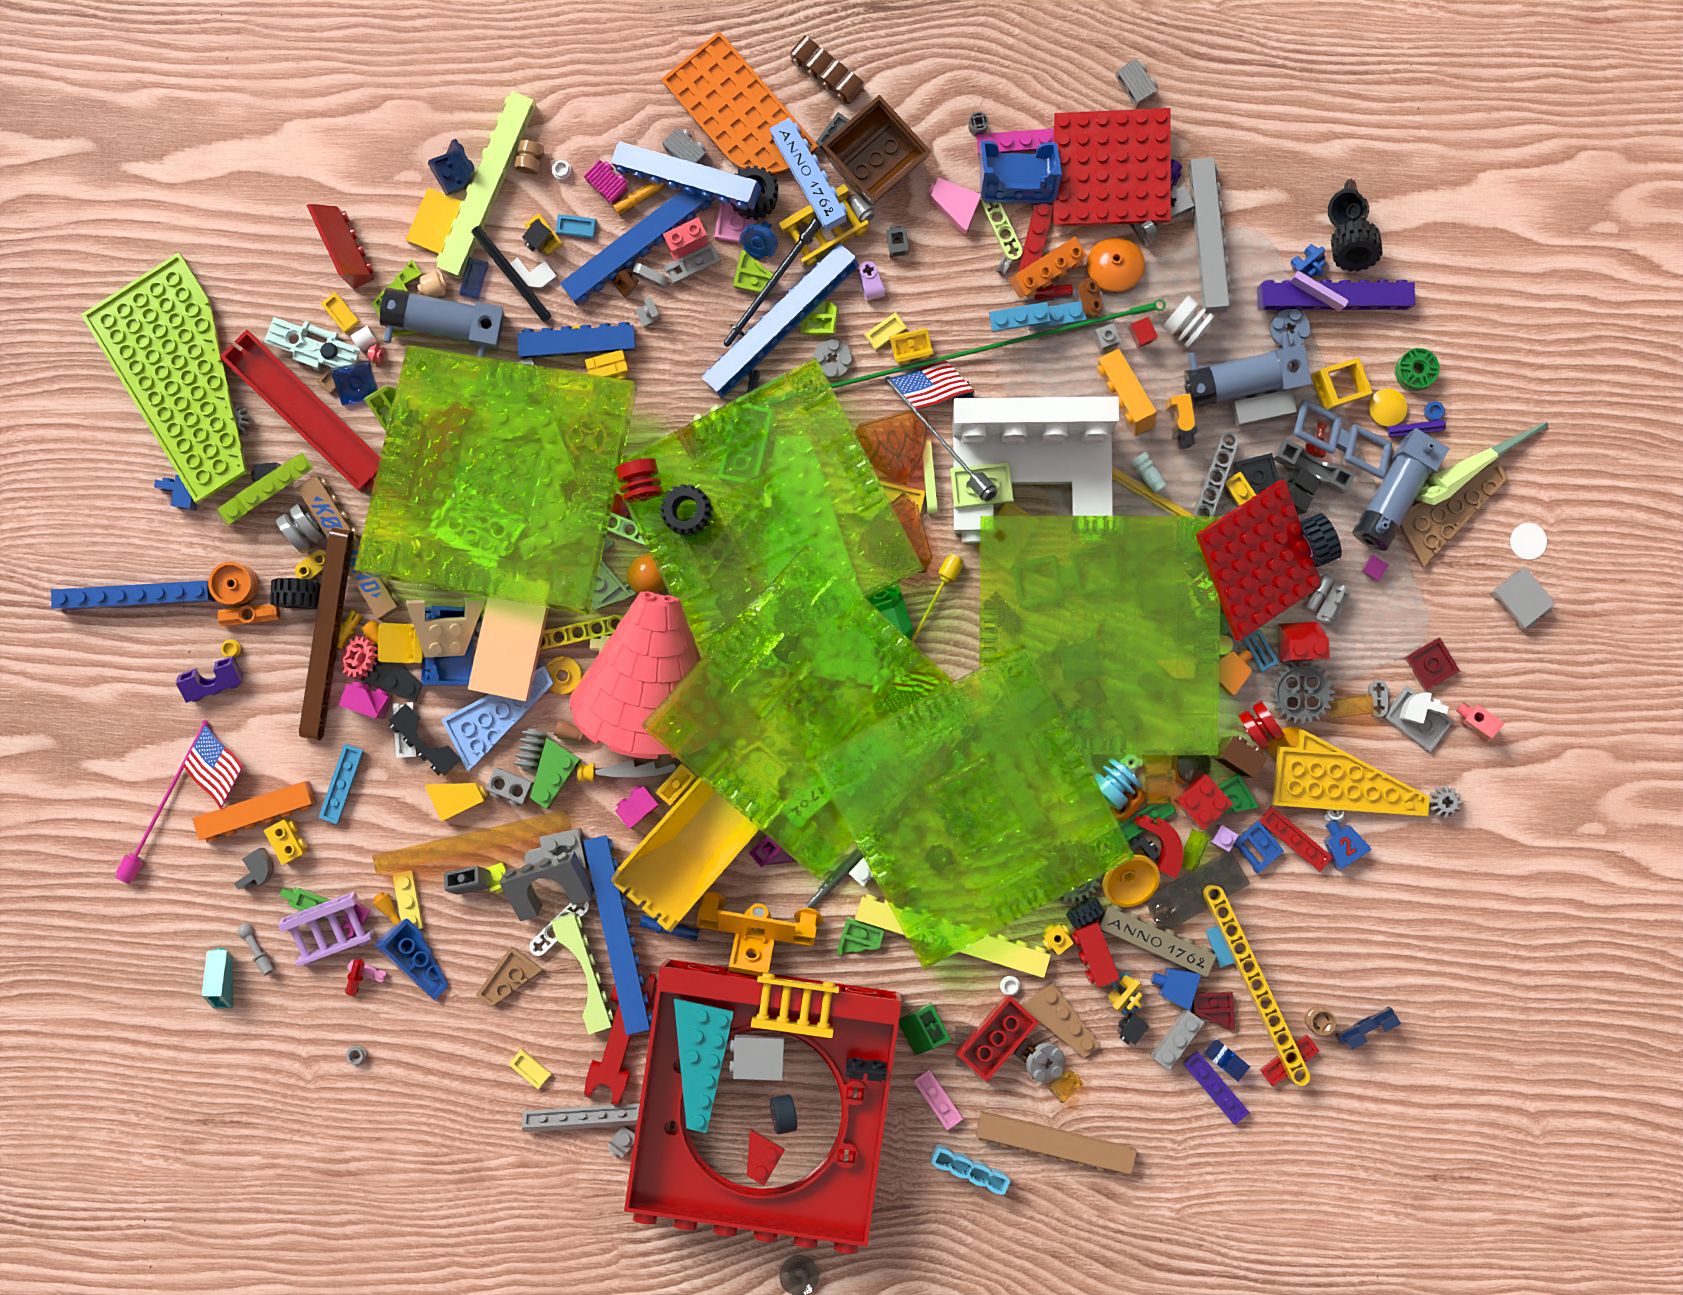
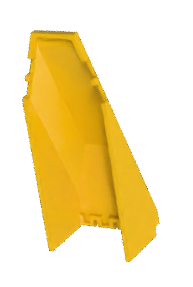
M757 741L736 755L724 759L712 768H708L618 867L611 879L613 885L623 893L630 889L631 891L626 896L638 906L642 901L646 903L641 909L652 919L657 914L661 916L656 922L666 931L671 932L765 824L788 765L764 744Z

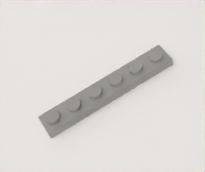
M640 1103L523 1111L522 1131L536 1132L637 1125Z

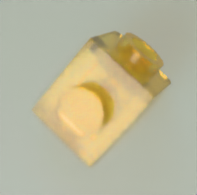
M1068 1070L1063 1072L1048 1089L1060 1103H1064L1077 1088L1082 1087L1083 1082L1076 1072Z

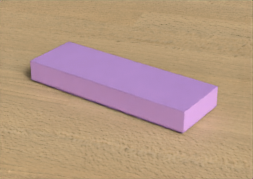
M1297 271L1289 281L1337 311H1341L1348 303L1346 298L1300 271Z

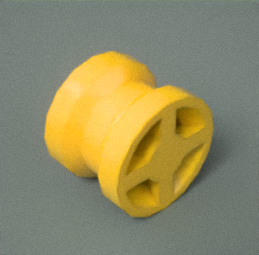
M578 763V782H583L584 780L595 782V763H590L589 765Z

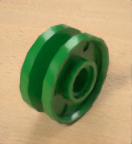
M1415 348L1409 350L1398 359L1395 365V376L1397 382L1403 388L1409 391H1421L1437 379L1440 365L1437 357L1431 351L1425 348ZM1414 366H1417V367L1420 368V370H1421V373H1420V374H1418V373H1416V372L1414 371V369H1413Z

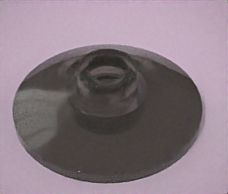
M1190 745L1181 751L1177 760V770L1185 782L1192 784L1202 774H1209L1211 761L1209 754L1203 747Z
M803 1255L792 1256L781 1266L779 1273L780 1283L789 1294L807 1295L818 1284V1267L809 1257ZM802 1271L803 1275L801 1277L796 1276V1272Z

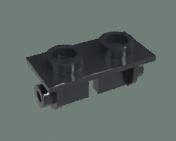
M847 1058L845 1076L849 1077V1079L863 1080L865 1073L868 1074V1081L881 1082L886 1080L887 1062Z

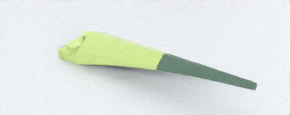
M1547 422L1427 478L1415 500L1435 505L1450 498L1467 481L1496 458L1520 442L1547 428Z

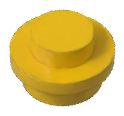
M233 639L226 640L221 646V653L226 658L233 655L236 658L241 652L239 642Z

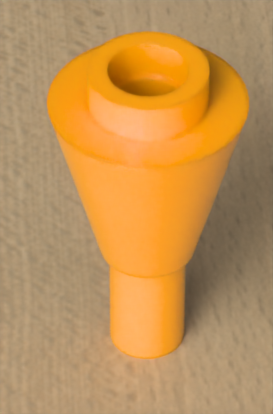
M381 892L373 898L374 902L372 905L388 916L394 926L401 922L395 913L389 893L384 894V892Z

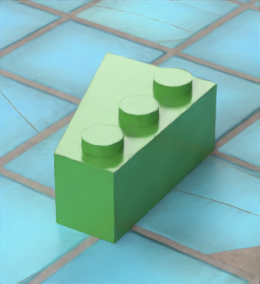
M546 738L530 798L544 808H550L582 759L551 738Z

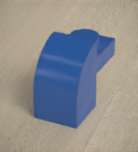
M178 475L175 476V479L163 477L162 481L155 480V488L173 492L171 506L196 511L197 503L194 502Z

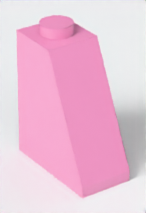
M938 178L936 183L932 182L929 190V194H931L930 201L962 234L966 235L979 204L981 194Z

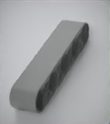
M1228 431L1218 440L1193 512V519L1207 523L1215 513L1239 443V437L1235 432ZM1225 437H1229L1232 439V446H1228L1225 444ZM1219 455L1225 456L1226 464H1221L1218 461ZM1213 473L1220 476V482L1212 480ZM1207 491L1213 493V501L1206 499L1205 493ZM1200 510L1207 512V519H1202L1199 516Z

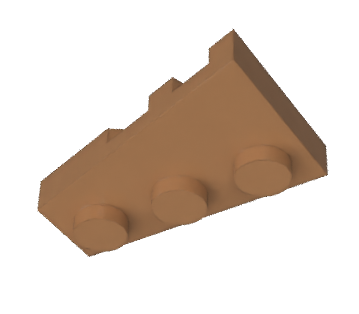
M511 946L476 996L492 1007L543 970V968Z

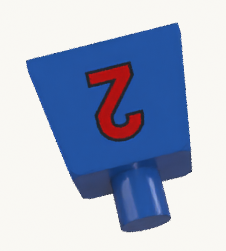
M1336 820L1325 825L1331 835L1323 841L1328 853L1332 856L1331 860L1336 869L1341 870L1372 850L1351 826L1345 825L1340 828Z

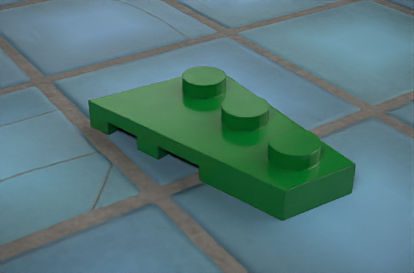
M1239 774L1218 785L1219 789L1233 803L1222 815L1259 808Z

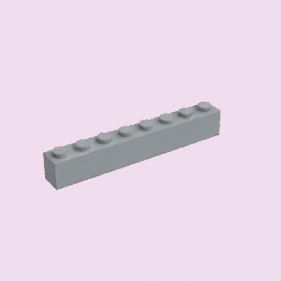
M1214 157L1191 159L1188 169L1191 198L1195 205L1193 207L1202 305L1203 309H1206L1204 314L1227 312L1229 305H1232V295L1228 293L1227 287L1230 286V276L1226 275V268H1228V258L1224 256L1226 239L1222 238V231H1224V220L1220 219L1222 201H1218L1220 183H1216L1218 164H1214Z

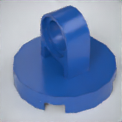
M763 220L761 225L752 224L742 230L739 242L740 244L742 242L743 250L747 254L758 259H762L763 256L770 258L775 254L778 240L770 230L772 224Z

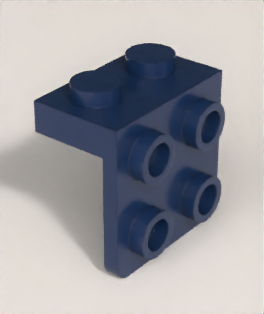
M457 139L451 140L446 154L428 161L430 169L446 196L465 190L474 173V165L467 158L462 144H459Z

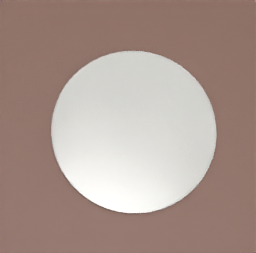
M1524 523L1514 529L1511 534L1510 544L1517 556L1531 560L1543 554L1547 546V537L1543 529L1538 525Z

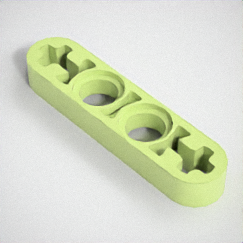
M981 198V207L1006 259H1012V262L1019 260L1022 255V247L1001 203L992 202L994 209L991 210L990 204L988 202L985 203ZM1000 213L1003 219L1001 222H994L992 215ZM1007 230L1010 232L1011 237L1004 240L1000 237V232ZM1010 242H1012V248L1014 250H1018L1016 256H1014L1013 254H1009L1011 250L1009 246Z
M921 439L927 514L937 513V498L931 439Z

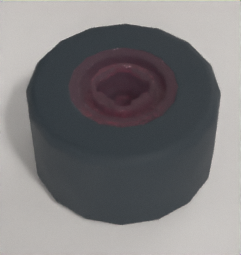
M787 1094L772 1097L770 1099V1111L775 1132L779 1135L796 1131L797 1115L792 1096Z

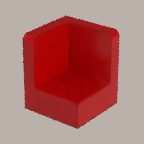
M1149 317L1131 323L1128 327L1137 349L1155 342L1158 338Z

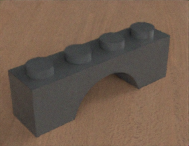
M1286 438L1280 442L1273 456L1274 461L1294 471L1304 468L1321 480L1320 484L1340 494L1348 491L1356 473L1340 465L1330 464L1315 458L1306 452L1302 446Z

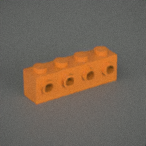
M1075 236L1008 278L1020 299L1024 296L1030 298L1038 293L1036 290L1038 287L1042 286L1044 289L1053 283L1051 279L1057 276L1059 279L1068 273L1067 269L1071 266L1075 269L1083 264L1082 259L1087 257V254Z

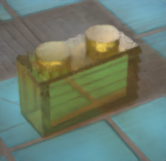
M1372 694L1337 698L1334 702H1328L1332 709H1329V715L1332 719L1374 713Z

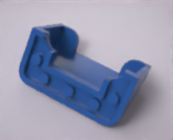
M993 141L980 142V193L982 200L997 203L1041 204L1052 203L1056 200L1062 176L1057 143L1047 142L1040 144L1036 154L999 153V147Z
M425 607V619L465 617V607ZM480 613V616H479V618H478L477 623L481 620V613ZM474 631L465 655L424 657L422 659V685H469L473 667Z

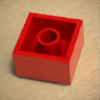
M1202 774L1174 799L1199 830H1205L1233 805L1207 774Z

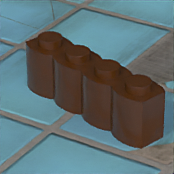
M806 35L801 38L790 52L791 62L799 68L801 66L806 69V74L810 78H816L821 81V86L827 91L835 92L836 98L842 103L847 102L850 104L864 87V82L856 74L849 71L842 63L834 59L827 51L819 47Z

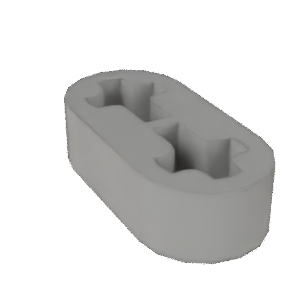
M636 263L632 271L638 277L662 288H665L669 281V278L640 263Z
M1381 680L1373 681L1368 686V711L1373 717H1383L1388 712V687ZM1377 684L1379 687H1382V691H1379V698H1377V691L1373 690ZM1377 700H1379V706L1383 708L1382 711H1379V714L1374 710V706H1377Z

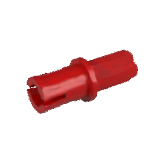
M1051 284V286H1047L1044 289L1038 287L1036 289L1038 293L1034 296L1035 300L1052 298L1053 300L1055 299L1054 297L1071 296L1073 288L1071 284L1056 286Z
M355 959L353 961L351 972L347 975L348 983L345 993L349 996L358 994L360 982L363 980L362 973L365 963L362 959Z

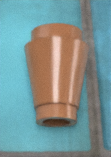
M558 720L553 735L558 736L559 739L581 741L583 733L578 727L569 722Z

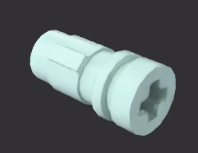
M1145 451L1132 460L1130 464L1133 468L1136 467L1135 471L1141 474L1147 486L1155 493L1163 488L1166 482L1152 464V459L1149 460L1150 456Z

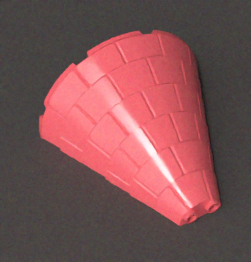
M640 592L626 615L617 625L616 630L606 641L604 648L571 693L570 710L573 713V721L578 729L594 743H605L609 745L610 751L631 757L657 759L658 755L669 754L671 758L702 749L709 744V739L713 736L717 737L721 732L725 720L718 708V701L702 665L703 660L695 644L694 636L679 598L670 595L654 594L652 592Z

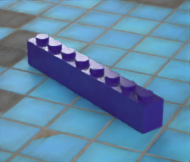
M1265 280L1257 287L1258 311L1286 309L1336 310L1291 284L1290 280H1284L1282 283H1275L1274 280ZM1332 280L1320 281V284L1348 300L1347 305L1342 310H1410L1416 305L1415 282H1408V280H1397L1396 282H1389V280H1378L1377 282H1370V280H1360L1358 282L1341 280L1332 283Z

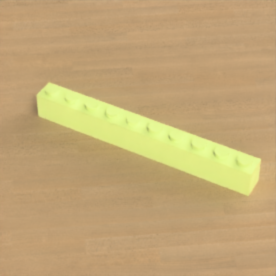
M513 91L505 99L503 113L498 115L496 121L497 127L489 136L490 143L488 148H485L482 152L481 164L476 167L474 171L475 178L467 187L466 199L460 203L459 215L453 220L450 236H447L444 240V250L436 259V267L441 272L460 280L478 242L471 233V230L476 226L484 228L517 152L519 141L522 140L536 107L533 99Z

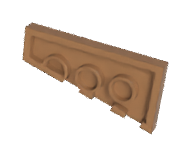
M1052 982L1021 1005L1084 1058L1100 1046Z

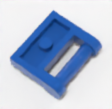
M1256 821L1238 836L1233 844L1234 848L1237 847L1251 863L1256 873L1262 871L1284 852L1282 847L1259 821ZM1246 839L1264 858L1261 862L1257 860L1243 843Z

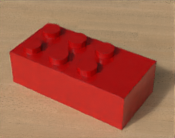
M1005 995L954 1055L982 1081L988 1082L1039 1022L1012 996Z

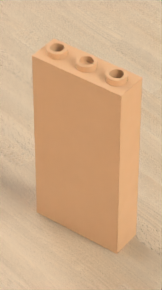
M499 571V575L493 574L468 685L469 690L529 702L554 589L553 586L549 585V581L538 579L536 583L530 581L529 577L521 575L517 579L511 577L510 573Z

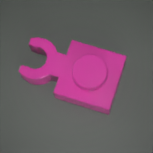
M356 902L353 908L362 926L371 910ZM345 913L343 919L347 920V922L340 927L342 931L345 928H349L350 933L348 937L350 938L355 934V930L347 913Z

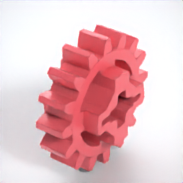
M356 636L355 639L350 638V644L345 643V650L340 651L343 654V657L339 658L343 662L340 668L344 669L343 673L347 674L348 677L361 679L362 676L367 677V671L372 672V665L377 664L374 661L378 657L374 653L377 647H374V642L366 637Z

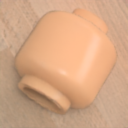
M437 272L421 276L420 284L417 285L421 295L433 298L444 296L446 289H448L444 276L442 274L439 275Z

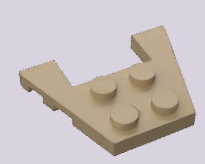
M483 597L465 598V617L425 619L424 600L406 601V606L425 658L465 655L484 605Z

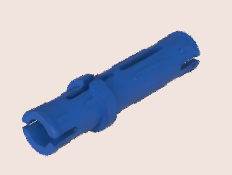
M642 915L639 927L655 930L658 934L662 932L693 940L694 942L697 941L699 929L677 925L669 932L656 922L658 919Z

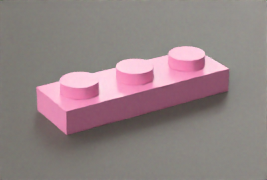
M930 1069L913 1079V1082L946 1130L963 1120V1117Z

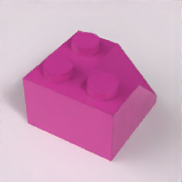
M356 681L353 684H346L339 706L376 719L386 718L393 698L387 696V691L378 688L376 691L369 689L370 685Z

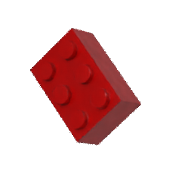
M1092 920L1093 922H1087V924L1079 928L1073 927L1071 938L1074 945L1080 948L1078 956L1084 966L1086 965L1088 969L1085 971L1088 982L1098 988L1120 978L1100 925L1095 920Z

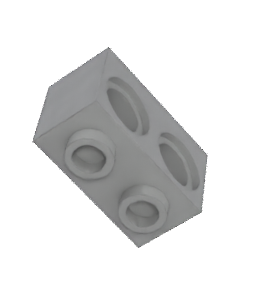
M495 767L486 790L491 791L490 795L501 799L504 796L509 799V803L519 806L520 803H526L534 782ZM499 778L505 781L503 789H498L496 786V781ZM516 786H521L523 789V794L520 797L514 794Z

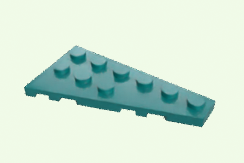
M674 998L686 1127L690 1130L707 1133L734 1011Z

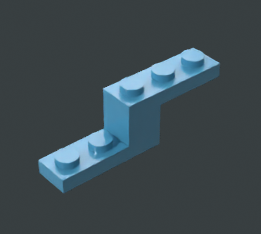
M1081 301L1049 307L1047 302L989 312L992 333L1028 327V331L1086 321Z

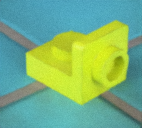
M504 862L486 868L491 871L490 892L495 890L497 894L503 892L499 883L503 874L507 871Z

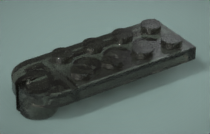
M1225 851L1156 891L1148 901V911L1151 916H1154L1158 911L1166 907L1167 910L1152 919L1161 927L1174 928L1209 908L1203 896V891L1208 885L1219 886L1224 891L1226 897L1248 886L1250 882L1232 851ZM1212 889L1209 893L1212 900L1218 896L1216 889Z

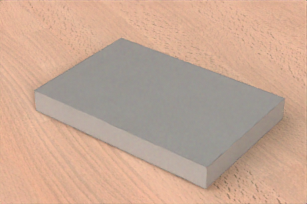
M1405 686L1388 708V712L1383 718L1431 753L1454 721L1445 714L1440 715L1430 711L1426 713L1424 724H1416L1399 719L1404 702L1410 696L1417 694L1411 688Z

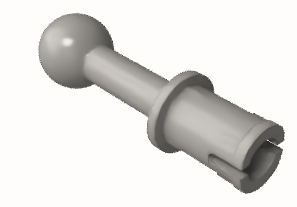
M248 923L241 924L237 932L241 938L246 939L255 956L252 959L253 962L257 963L263 976L272 973L274 969L266 956L268 953L262 952L253 937L254 929L252 925Z

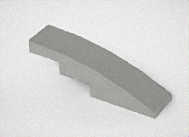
M632 759L595 770V773L611 777H649L674 772L677 764L674 763L657 768L656 761L636 766L635 760Z

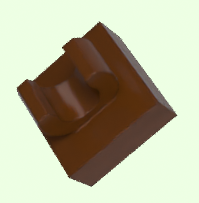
M625 270L619 272L613 282L624 298L631 294L639 282L638 279L633 281L630 278L633 273H626Z
M1025 1038L1014 1052V1055L1027 1063L1028 1056L1030 1054L1033 1055L1037 1046Z

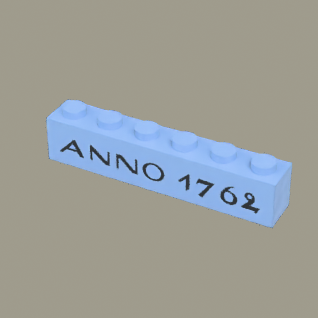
M788 118L769 128L772 139L825 231L828 232L846 222V214L848 212L844 204H839L836 199L838 194L835 188H830L828 185L829 179L825 171H820L817 157L815 154H810V146L805 138H801V130L796 122L793 123Z

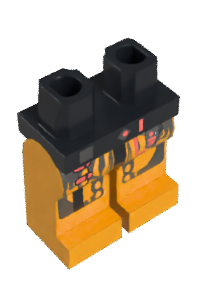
M1190 394L1172 396L1165 402L1166 410L1171 409L1173 416L1172 430L1174 433L1172 434V439H1177L1179 449L1190 448L1195 444L1194 435L1198 432L1197 426L1194 427L1195 419Z

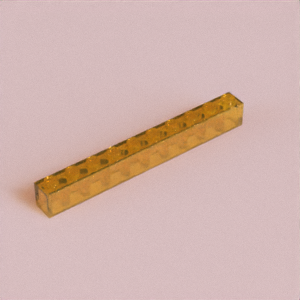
M563 810L372 855L377 875L572 828L568 810Z

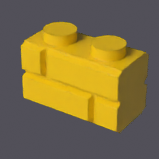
M623 350L585 360L590 381L593 385L604 386L608 384L607 381L609 380L622 381L626 379L627 375H630Z

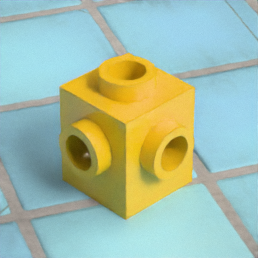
M1051 923L1043 930L1045 932L1042 935L1045 939L1042 941L1049 951L1053 949L1058 956L1074 944L1069 938L1071 933L1065 925L1060 926L1058 923L1055 925ZM1056 935H1059L1058 940H1054Z

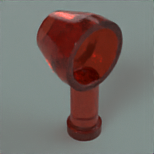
M1319 422L1317 423L1316 438L1325 442L1324 437L1327 424ZM1307 443L1305 446V451L1316 458H1323L1326 455V451L1310 443Z

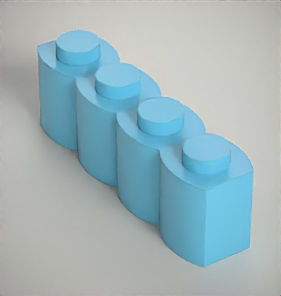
M936 1144L930 1157L935 1167L941 1170H950L952 1174L959 1178H968L975 1185L987 1186L990 1191L996 1194H1005L1010 1183L1009 1176L1004 1171L990 1168L982 1161L971 1160L966 1154L953 1152L952 1149L945 1145Z

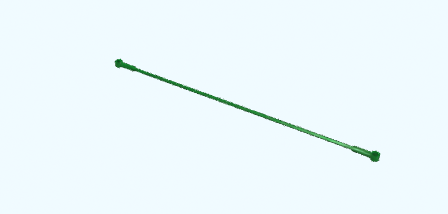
M1158 299L1154 303L1133 307L1127 311L797 393L791 392L771 398L763 397L760 399V406L762 408H769L771 405L791 401L797 397L1127 315L1133 316L1154 310L1162 311L1165 309L1166 303L1163 299ZM1158 301L1163 304L1161 309L1156 306ZM764 399L769 400V405L766 407L762 405Z

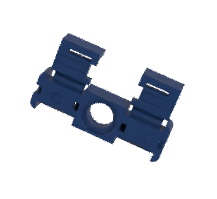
M1388 1006L1384 1010L1362 1019L1335 1035L1340 1044L1345 1045V1042H1347L1351 1050L1368 1042L1364 1034L1378 1028L1379 1025L1382 1026L1384 1032H1387L1401 1023L1393 1009Z

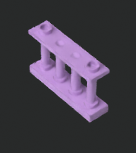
M355 891L281 918L278 924L280 931L288 930V932H291L301 954L295 963L297 967L311 965L315 960L358 944L362 946L370 942L374 932L372 929L366 932L363 931L353 908L358 900ZM342 909L346 911L356 933L355 936L347 939L335 916L336 912ZM323 916L328 918L338 942L328 946L316 922L318 918ZM306 923L310 926L320 949L312 952L308 951L299 932V925Z

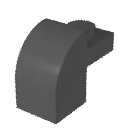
M258 848L242 859L250 873L234 884L238 890L244 888L248 890L255 886L256 882L258 885H264L270 880L273 874V862L265 848Z

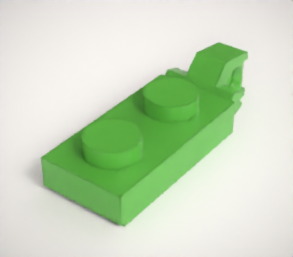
M294 887L293 890L284 888L280 893V897L289 900L288 904L292 908L300 911L330 901L328 898ZM321 917V919L329 921L328 918Z

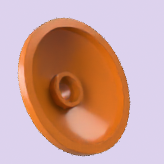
M1119 237L1100 241L1092 248L1087 258L1089 277L1097 282L1100 289L1108 292H1123L1131 289L1140 281L1145 269V259L1140 248L1130 240ZM1118 257L1120 260L1115 261L1113 258Z

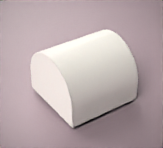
M368 325L351 335L354 343L361 349L362 353L379 343Z

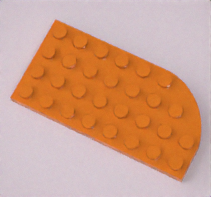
M720 31L661 79V82L724 156L740 169L745 170L746 166L754 168L755 165L759 169L762 167L766 168V172L770 171L772 174H779L790 170L772 139L769 129L788 118L793 123L796 122L801 130V138H805L810 146V154L818 149L815 141Z

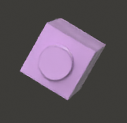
M1217 824L1208 842L1224 851L1230 852L1239 834L1223 825Z

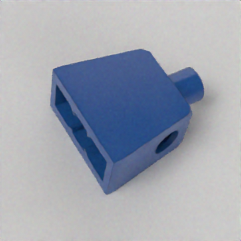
M1167 967L1164 975L1156 972L1153 973L1151 984L1160 986L1158 994L1190 1010L1201 974L1195 971Z

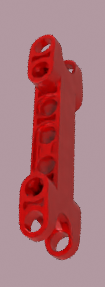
M650 973L645 985L642 986L643 994L647 993L649 1005L646 1006L647 1011L652 1001L656 982V974ZM614 983L610 1000L619 1003ZM618 1004L602 1061L592 1060L584 1089V1097L590 1098L597 1085L605 1084L609 1086L612 1091L611 1105L614 1106L618 1105L630 1075V1070L622 1068L631 1035H626L620 1004Z

